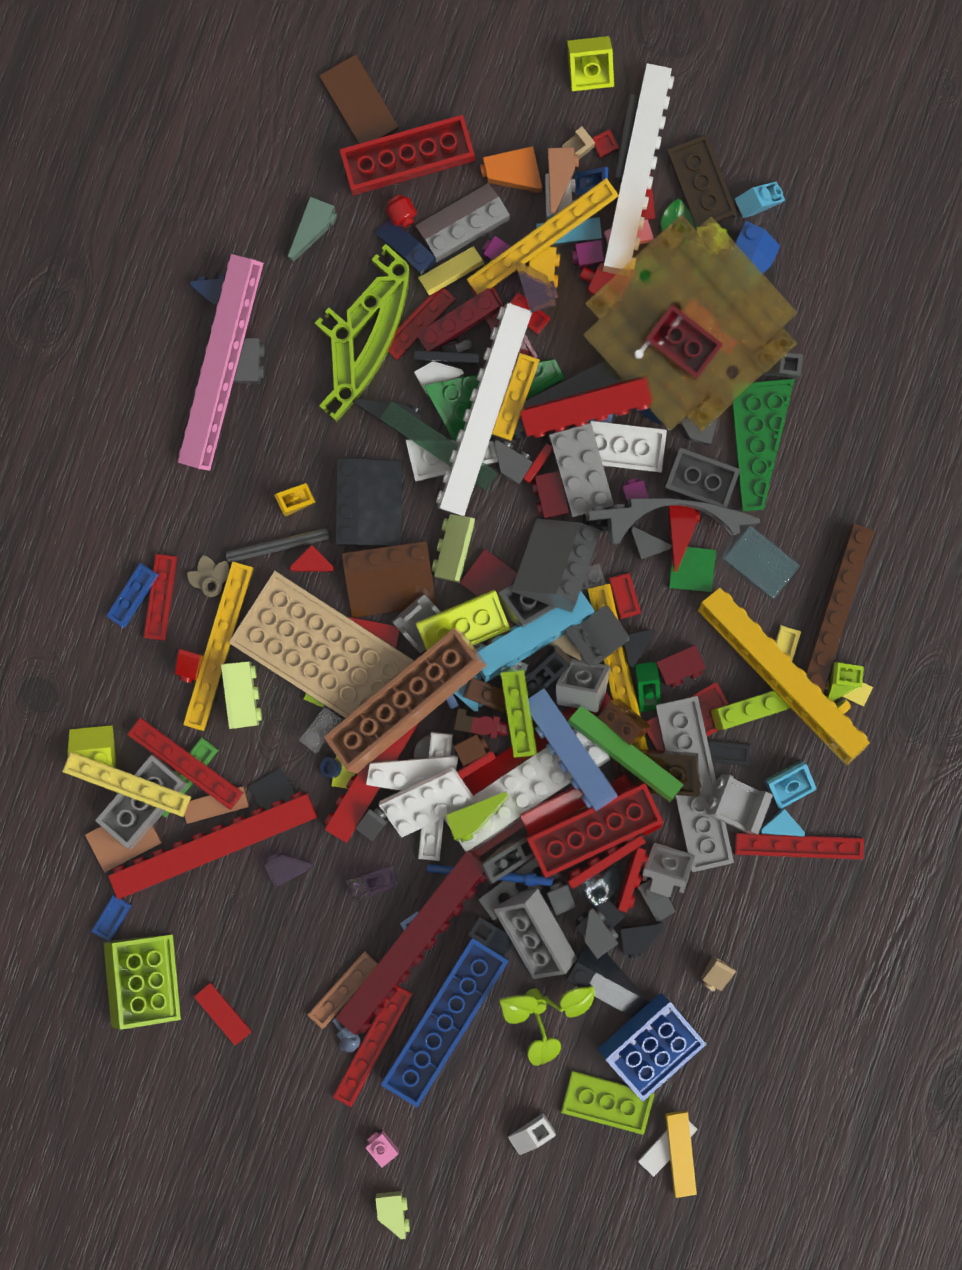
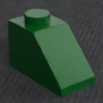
M656 662L635 664L640 712L655 711V705L661 704L660 679Z

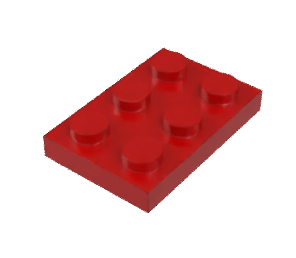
M638 847L632 851L615 905L620 911L627 912L628 908L632 909L635 901L633 891L635 887L638 888L642 876L639 872L641 867H645L648 859L646 850L643 847Z

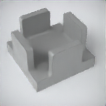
M423 593L401 612L392 623L421 654L426 648L416 622L438 614L440 611Z
M654 843L644 868L642 880L647 881L648 877L652 878L650 891L671 897L674 885L679 886V892L684 893L695 855Z

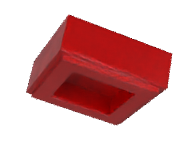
M610 129L592 137L595 142L594 148L600 159L619 150V146Z

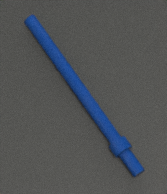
M427 865V872L449 875L454 869L453 866ZM508 873L499 879L501 881L525 883L527 886H535L536 884L553 885V877L545 878L544 876H537L536 873Z

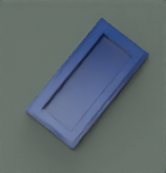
M113 894L91 932L106 941H111L132 904L122 898L117 899V896Z

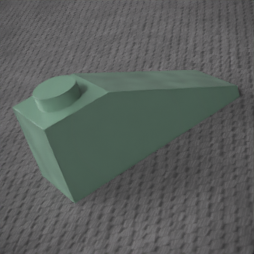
M310 197L288 254L290 261L294 262L329 229L330 225H334L337 213H335L333 205Z

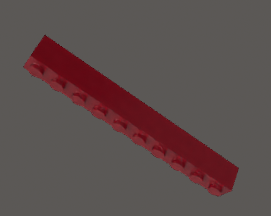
M473 851L465 853L335 1018L354 1035L367 1031L371 1026L369 1021L372 1017H377L383 1011V1003L387 999L391 1000L398 991L395 988L400 982L403 984L411 975L409 971L413 966L417 967L424 958L422 954L426 949L430 950L436 944L437 940L435 938L440 932L443 934L450 926L448 921L452 916L456 917L464 908L462 906L463 902L466 899L470 900L477 891L475 887L478 883H483L487 879L481 866L484 860Z

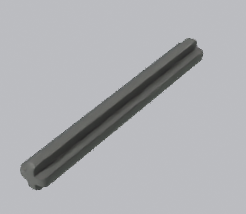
M327 528L230 550L226 552V559L231 563L232 561L236 562L328 540L330 538Z

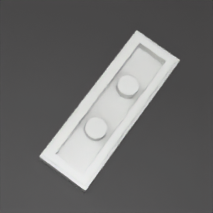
M689 1121L691 1137L698 1129ZM667 1130L638 1160L652 1176H655L670 1160Z

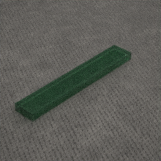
M391 401L380 417V420L451 467L452 462H449L453 449L457 450L458 445ZM482 462L475 484L487 491L498 472Z

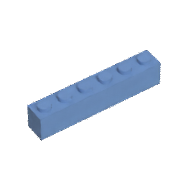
M542 689L530 697L528 700L531 719H534L538 725L535 727V730L541 739L547 738L549 744L546 746L553 756L555 754L559 756L561 761L558 764L564 773L570 772L573 777L570 781L575 789H581L585 794L581 798L587 807L593 806L595 811L617 798L618 796L546 690Z

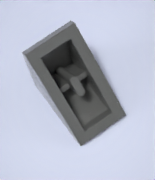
M635 527L631 529V535L640 560L666 552L672 546Z

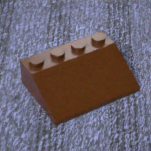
M427 541L342 553L352 618L404 611L423 593L436 606Z

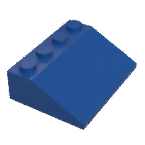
M660 993L597 1050L643 1102L707 1044L673 1004Z

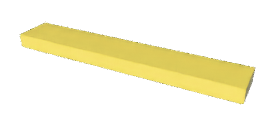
M73 752L69 753L62 771L184 817L191 796Z

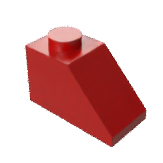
M179 649L175 674L180 676L179 680L192 683V680H197L204 655Z

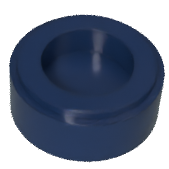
M335 757L324 758L320 764L321 774L325 778H336L339 776L342 770L339 759Z

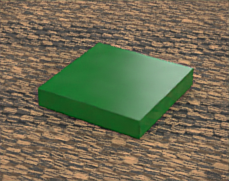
M688 547L678 572H673V563L671 562L669 588L711 593L716 550Z

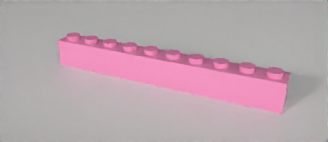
M231 254L227 264L225 280L222 284L221 296L216 307L214 323L211 326V335L206 346L204 362L200 369L201 374L195 389L189 421L184 432L183 444L179 451L178 463L210 471L264 264L262 262Z

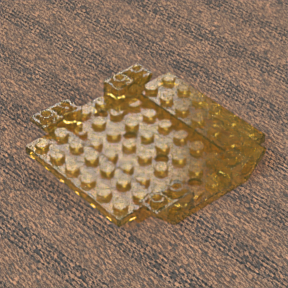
M681 214L585 303L599 320L583 336L624 381L647 375L654 399L652 404H649V409L669 431L686 416L701 432L705 430L734 403L733 401L763 373L771 369L798 344L782 328L797 314L795 309L712 217L708 218L695 230ZM643 270L649 271L652 275L648 283L640 279V273ZM672 302L678 303L681 308L680 311L723 343V346L696 380H691L656 353L649 345L643 351L642 358L636 359L634 357V352L640 350L645 343L646 337ZM730 366H734L738 370L737 376L733 379L729 378L726 374L727 368Z

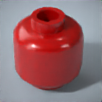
M398 195L387 202L386 213L394 226L402 225L403 228H406L414 223L413 218L417 215V211L409 197Z

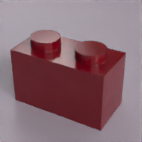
M560 471L535 476V482L531 483L534 495L538 494L540 502L536 503L538 514L543 515L544 519L569 514Z
M696 645L656 662L665 686L671 685L672 688L682 684L683 678L690 676L691 679H694L703 674L701 670L706 669Z

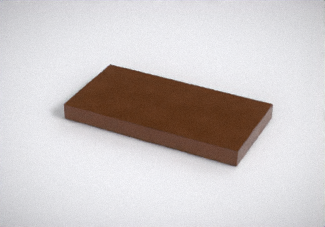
M356 54L319 75L359 144L385 137L399 129Z

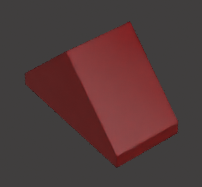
M311 545L290 566V571L335 572V567Z

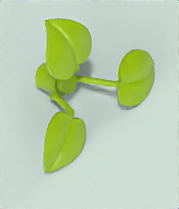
M592 985L590 987L569 990L561 997L560 1006L552 1002L548 996L543 997L538 989H531L525 995L499 999L503 1016L508 1023H521L529 1017L530 1013H534L536 1016L542 1040L532 1042L528 1048L527 1056L531 1064L535 1066L543 1065L553 1060L561 1050V1043L558 1039H547L539 1015L546 1010L547 1003L560 1012L565 1011L567 1017H576L582 1015L590 1008L594 1000L595 989Z

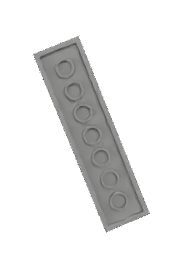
M698 696L657 704L655 707L665 751L698 753L699 796L675 795L687 853L695 855L691 871L696 872L734 863L726 824L706 814L708 809L707 803L715 791L716 778Z

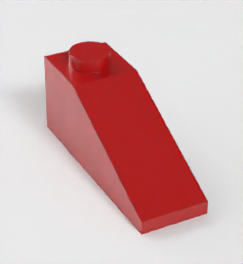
M669 506L668 519L672 545L673 572H678L695 531L696 524L700 522L699 510L686 506Z

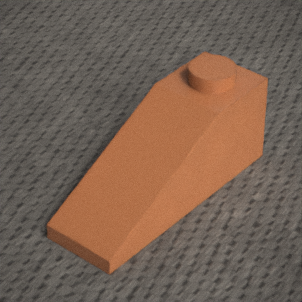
M574 147L548 148L550 217L556 215L574 175L575 167H579V156L574 154Z

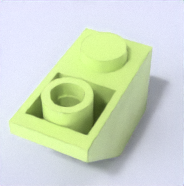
M402 1191L377 1193L376 1208L378 1220L400 1239H406V1232H410L409 1218L405 1219L404 1210H408L407 1197L402 1196Z

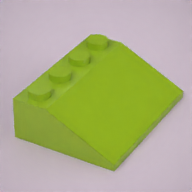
M173 935L103 942L111 1028L121 1030L181 1020Z

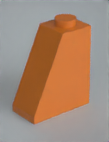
M533 146L483 157V164L480 165L482 177H487L488 183L534 193L542 192V184Z

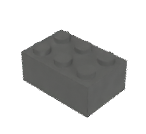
M679 448L664 490L695 502L727 508L740 469Z

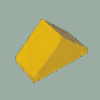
M307 483L274 495L285 516L315 503Z

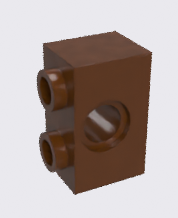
M620 699L610 701L598 716L601 721L629 745L638 743L651 727Z
M476 734L454 745V748L464 766L487 754L485 749L488 748V745L483 736L479 738Z

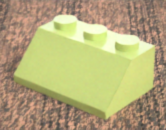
M450 514L449 519H444L442 530L446 532L444 539H439L437 551L440 552L438 560L434 559L431 571L435 572L434 577L460 583L475 524L474 518Z
M251 662L222 664L229 729L259 725V721L262 720L261 708H257L256 700L259 699L258 686L254 687L253 678H257L255 665L252 666Z

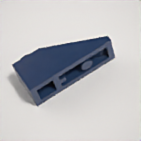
M390 219L375 232L384 243L405 260L420 276L424 275L436 262L434 255L402 227L394 226Z

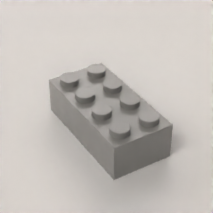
M591 420L587 421V424L575 427V425H572L560 432H549L572 516L585 514V512L591 511V507L604 506V508L614 505Z
M151 755L135 773L137 777L180 793L188 785L186 781L154 755ZM118 793L95 821L127 849H133L165 810Z

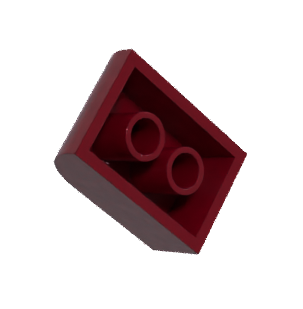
M673 304L670 305L645 339V342L656 353L691 380L699 378L723 346L722 342Z

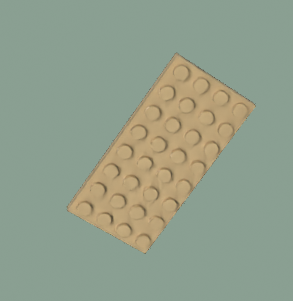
M274 571L229 641L234 647L345 718L415 661L277 571Z

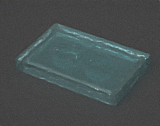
M752 526L747 529L724 558L727 563L772 599L777 596L800 567L798 563Z

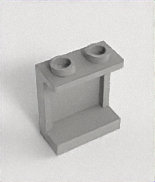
M721 774L715 782L713 796L707 803L708 809L706 814L748 834H758L773 794L752 788L733 779L732 775Z

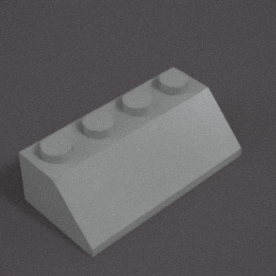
M487 183L415 225L431 254L435 256L437 263L510 220V215L500 197Z
M538 889L522 891L493 909L533 979L566 974L577 960L575 953Z

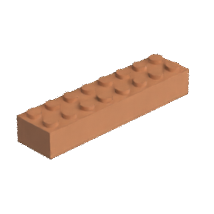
M454 628L325 735L324 738L346 770L357 774L483 670L487 664L465 634Z

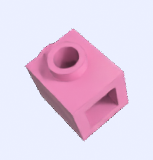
M376 1131L368 1137L366 1149L381 1167H384L399 1154V1149L384 1131H381L379 1134Z

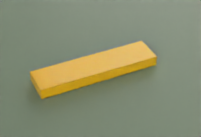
M519 353L492 435L509 441L512 440L521 415L520 411L525 404L540 361L539 359Z
M684 1110L666 1113L674 1196L679 1198L697 1195L688 1112Z

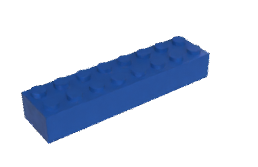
M471 937L383 1078L381 1086L418 1108L509 962L508 957L486 947Z

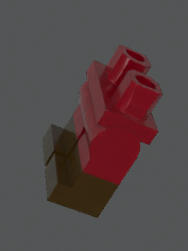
M457 708L454 730L482 735L489 734L491 738H497V734L509 736V723L501 722L500 717L492 716L490 718L488 716H481L478 718L467 716L466 709Z

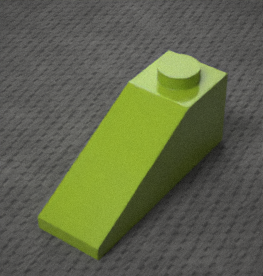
M505 791L446 815L454 839L456 841L461 840V843L472 840L473 835L477 834L510 798L508 793Z

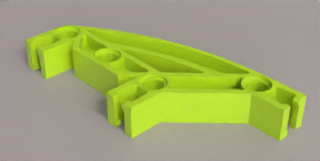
M387 244L382 247L381 254L385 256L387 253L394 261L387 267L379 261L378 258L380 256L378 254L372 258V263L386 276L377 277L347 310V322L330 308L325 311V317L328 319L331 316L338 323L334 326L333 330H329L323 325L322 318L315 322L316 327L331 339L334 390L319 406L327 413L329 411L327 407L337 399L342 406L335 414L333 412L329 414L336 422L352 406L374 378L388 353L402 318L409 285V266ZM396 267H402L405 269V272L401 276H396L393 270ZM368 298H373L376 300V305L369 308L365 306V301ZM379 312L369 339L355 361L354 339ZM339 330H346L348 336L345 339L337 338ZM349 389L351 391L350 398L342 399L340 397L341 391Z

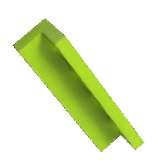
M508 668L501 672L514 757L536 755L537 751L524 669L514 670L513 668Z

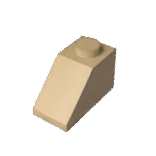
M712 956L701 976L702 981H704L703 985L712 991H715L716 988L722 991L736 970L731 965Z

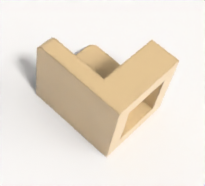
M580 127L575 131V136L564 143L562 148L574 147V154H578L579 159H581L595 147V142L586 130Z

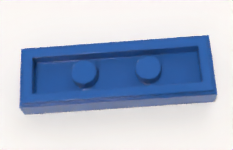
M139 563L106 617L122 628H125L159 574L143 563Z

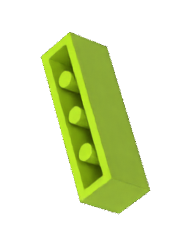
M772 690L710 711L716 731L781 712L791 707Z

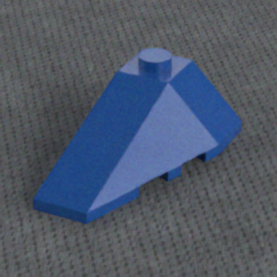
M745 221L708 303L729 311L759 277L771 267L780 245L765 229Z

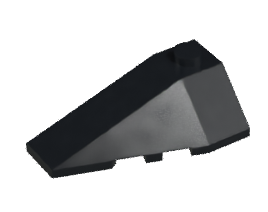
M584 944L577 960L566 976V981L578 988L593 985L595 989L594 997L631 1017H634L650 1003L607 953L597 959L588 945Z

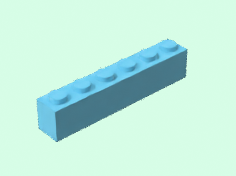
M581 590L572 613L555 608L523 628L515 625L509 630L510 633L505 636H497L491 641L492 644L487 647L481 646L477 648V652L487 664L479 672L485 683L565 635L569 627L581 624L593 615L594 609Z

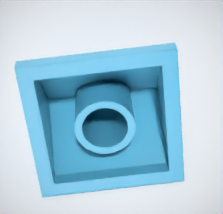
M802 760L763 780L770 794H773L772 797L779 810L817 790L808 766Z

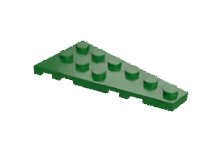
M554 358L539 361L526 399L565 378ZM478 373L423 384L453 440L457 439L459 430L464 429L466 422L463 421L466 409L471 408L473 401H470V396L473 389L478 387L479 381L476 380Z
M795 379L730 385L738 469H740L739 486L742 512L764 510Z

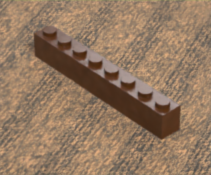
M857 524L850 525L804 670L807 678L813 684L818 685L822 693L827 683L875 531Z

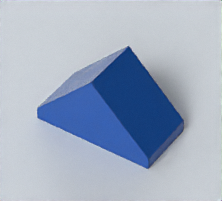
M608 167L574 173L576 187L574 194L584 195L606 178L608 179Z

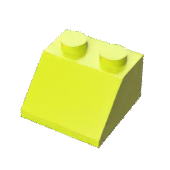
M609 36L567 41L572 91L614 87L613 51Z
M113 725L69 730L68 756L70 752L117 768Z

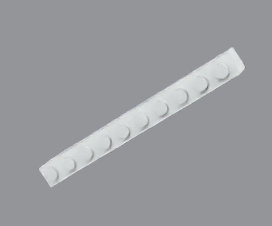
M648 63L646 65L603 272L628 277L629 270L634 271L636 258L632 256L633 251L638 250L640 243L637 232L642 230L645 217H641L642 209L646 210L649 197H645L646 189L651 190L653 177L649 175L650 170H655L657 157L654 156L655 149L659 150L662 137L658 136L659 129L664 128L666 117L662 116L663 109H668L670 97L666 96L667 90H672L674 77L670 76L672 68Z
M510 303L505 304L504 307L499 309L497 319L500 321L498 327H494L490 339L493 342L491 348L487 347L483 360H486L484 369L480 368L476 380L479 381L477 389L474 388L471 393L470 401L473 402L471 408L466 409L463 421L466 423L464 429L459 430L456 439L459 444L457 450L453 449L449 460V462H452L450 471L446 470L443 482L446 484L444 490L439 491L436 503H439V509L460 516L465 515L532 313L530 310Z

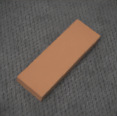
M244 786L238 788L244 793L232 810L210 795L189 801L184 814L186 823L249 807Z

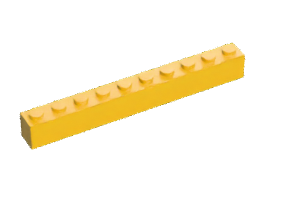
M719 588L701 603L698 612L845 765H848L865 750L870 743L866 735L862 731H858L850 718L843 715L832 700L826 698L820 687L813 684L802 669L796 667L790 656L783 653L772 638L767 637L760 625L753 622L742 607H738L729 593Z

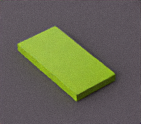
M572 1070L561 1113L644 1135L655 1093L653 1092L642 1102L626 1084Z

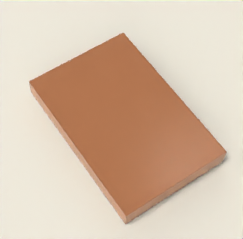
M102 826L85 835L104 873L162 843L154 826L149 829L133 849H127Z

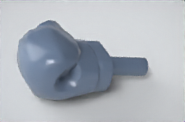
M334 1018L332 1022L340 1031L337 1034L340 1039L339 1048L346 1052H353L359 1047V1036L351 1033L346 1027L344 1028Z

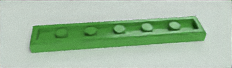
M580 706L567 722L669 802L684 785L636 747L629 745L583 706Z

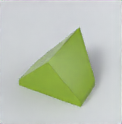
M834 662L829 673L827 699L835 701L858 687L862 688L864 666Z

